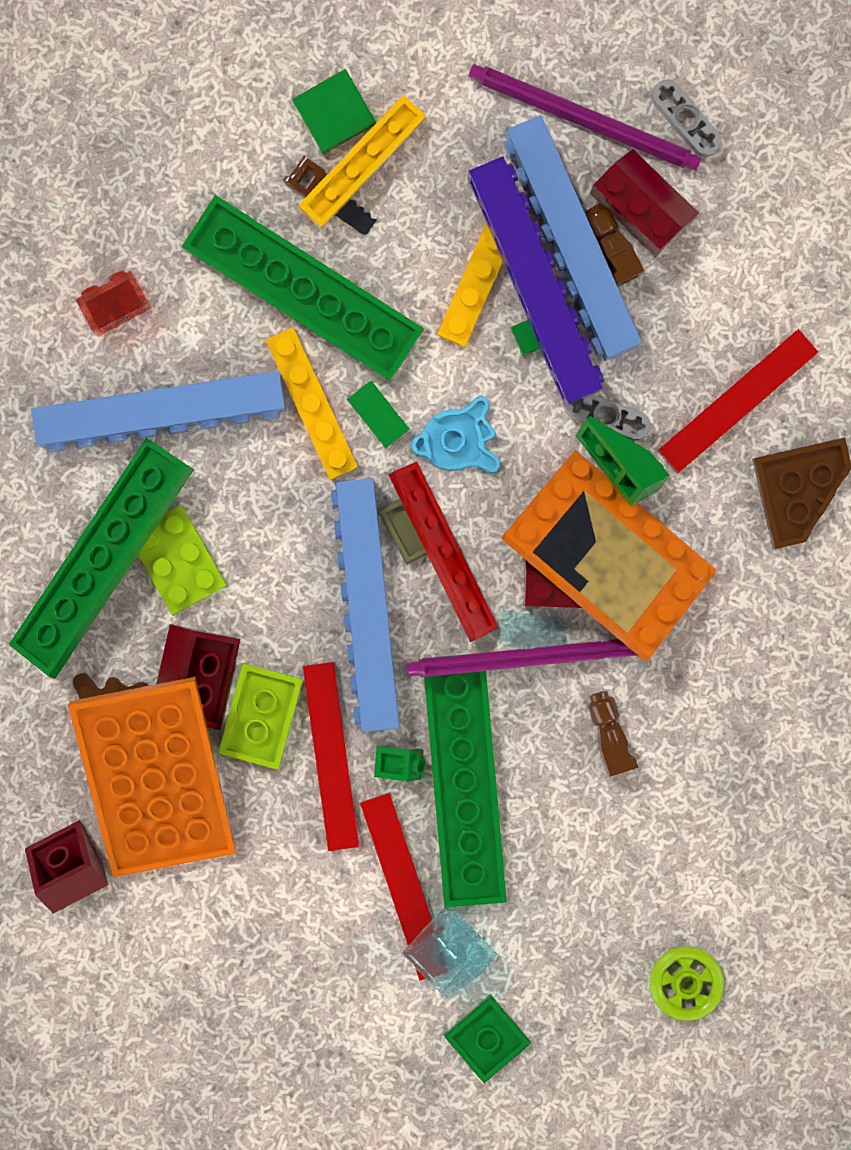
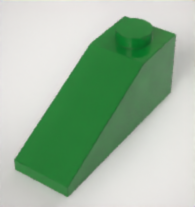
M592 416L585 419L575 435L631 506L657 493L670 476L664 469V466L649 450Z

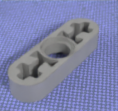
M672 80L658 82L651 95L654 106L698 156L710 157L714 155L721 144L719 132L677 83ZM660 89H663L665 92L670 89L673 92L671 100L676 105L679 100L683 102V104L675 109L673 114L669 111L673 107L672 103L668 99L663 101L659 99L661 95ZM683 111L690 112L694 116V124L689 127L680 125L677 119L678 114ZM699 123L703 126L699 131L704 138L709 136L713 138L711 149L708 146L700 147L699 144L702 139L697 133L693 137L689 135V133L696 130Z
M590 395L582 400L584 405L590 407L592 406V401L598 402L593 411V418L600 421L598 418L599 410L602 407H611L615 411L616 417L613 423L605 425L629 439H642L650 431V419L643 412L595 395ZM572 405L564 406V411L569 417L584 422L589 414V411L584 409L574 413L572 412ZM621 411L627 413L624 418L626 420L634 421L636 417H639L641 419L640 424L645 426L644 430H639L636 434L631 433L632 427L626 424H622V430L617 429L616 426L621 420Z

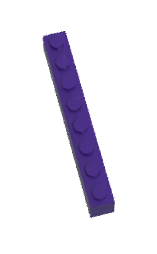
M504 156L469 170L467 176L469 184L564 406L598 393L603 389L601 383L604 382L602 372L598 365L593 366L589 354L592 353L587 338L585 336L581 337L576 326L580 323L576 311L573 307L568 308L564 299L567 296L565 285L561 278L557 280L552 271V268L555 267L553 257L548 249L543 250L539 240L543 238L541 229L537 221L531 222L527 212L530 210V204L525 193H519L515 182L518 181L514 166L512 163L507 164Z

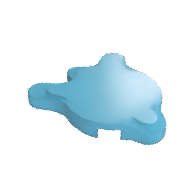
M478 396L465 408L459 410L449 409L434 415L422 433L412 440L411 447L414 454L425 457L442 470L459 471L468 467H478L486 472L496 473L500 468V459L484 446L485 442L494 439L496 435L494 428L485 419L489 409L488 399L484 396Z

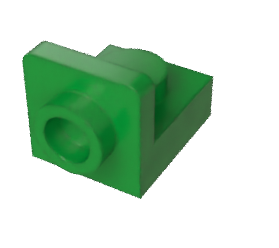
M376 746L374 777L405 782L421 780V775L425 770L423 749Z

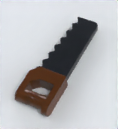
M303 156L290 176H285L283 181L307 197L327 174L323 168ZM311 169L314 171L315 178L306 189L299 183L308 170ZM349 199L335 214V216L363 235H367L377 219L371 218L370 213L364 212V207L357 206L356 200Z

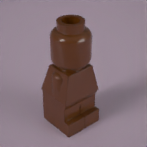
M602 203L588 209L585 212L588 217L587 219L596 240L600 241V249L613 273L612 276L617 287L641 276L645 270L633 249V245L617 231L618 225L610 209L604 208Z
M608 691L590 695L591 702L588 704V709L593 724L599 726L597 728L598 749L607 775L611 777L638 768L636 758L629 754L628 741L620 724L617 722L620 714L615 699L608 695Z

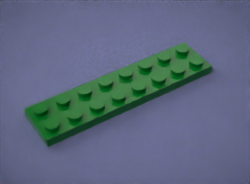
M214 195L181 246L185 251L390 382L424 331V328L217 195Z
M145 438L18 629L9 646L47 676L56 679L194 469L156 443Z
M486 671L424 677L444 908L505 903L507 899Z

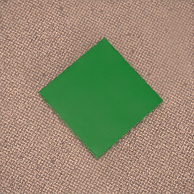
M346 69L292 99L293 104L323 155L376 124L375 119Z
M491 994L443 1034L484 1084L531 1044V1040Z

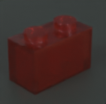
M122 270L111 275L108 278L109 282L100 287L93 285L81 292L82 296L76 299L86 321L96 336L99 337L152 309L148 298L131 270L128 272Z

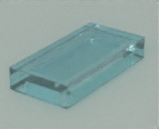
M502 610L498 640L541 647L560 645L564 618Z

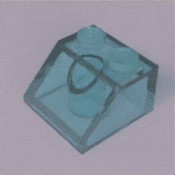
M443 908L402 952L403 956L444 998H447L476 979L498 955L456 910Z

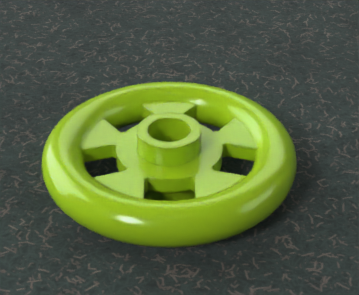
M693 946L676 947L664 953L655 963L650 975V991L655 1004L663 1013L676 1020L694 1021L709 1015L718 1006L724 992V976L719 963L705 950ZM693 960H697L705 966L700 974L695 969L690 968ZM678 961L682 968L678 969L672 976L666 969L672 963ZM684 978L692 979V985L689 988L681 986V981ZM703 981L712 983L709 996L700 994ZM671 983L675 995L666 998L662 986ZM695 998L694 1008H682V999Z

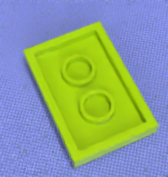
M180 504L166 512L138 555L171 615L174 616L226 587L227 584L184 506Z
M242 663L218 754L279 770L304 679Z

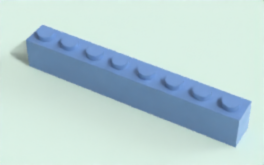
M542 115L507 129V140L503 141L505 151L510 159L514 157L519 166L515 170L521 186H527L532 197L528 198L531 210L534 215L540 214L544 223V225L540 226L542 235L547 244L553 243L557 252L553 254L554 262L560 272L564 270L569 282L565 283L570 298L572 300L577 299L582 310L578 311V315L583 327H590L594 338L590 342L596 356L602 355L604 361H607L639 347L642 341Z
M279 371L31 408L36 445L46 448L47 452L66 450L65 445L77 443L78 448L92 447L96 445V440L107 438L108 443L127 441V435L139 434L141 439L158 436L157 431L169 429L170 434L188 432V426L200 425V429H211L219 427V421L231 420L232 425L250 422L249 417L259 415L262 416V420L280 418V412L287 411L282 376Z
M374 479L336 482V490H331L333 509H339L340 520L334 521L336 540L342 539L343 547L342 552H337L339 571L345 570L346 582L340 583L342 601H348L349 613L344 614L345 632H351L352 644L347 645L348 662L355 663L356 675L350 676L352 694H358L359 706L353 707L355 725H361L362 732L396 729L400 725Z

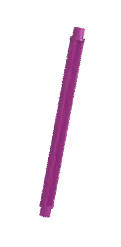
M474 63L471 67L468 77L479 81V84L659 159L681 168L687 167L697 171L702 158L691 154V151L490 67L485 66L483 68Z
M617 639L604 642L597 641L536 647L533 649L418 659L416 662H406V671L408 677L420 675V678L638 655Z

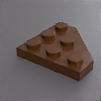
M845 437L752 459L773 549L804 543L811 535L812 529L824 514L837 489L851 470V460Z

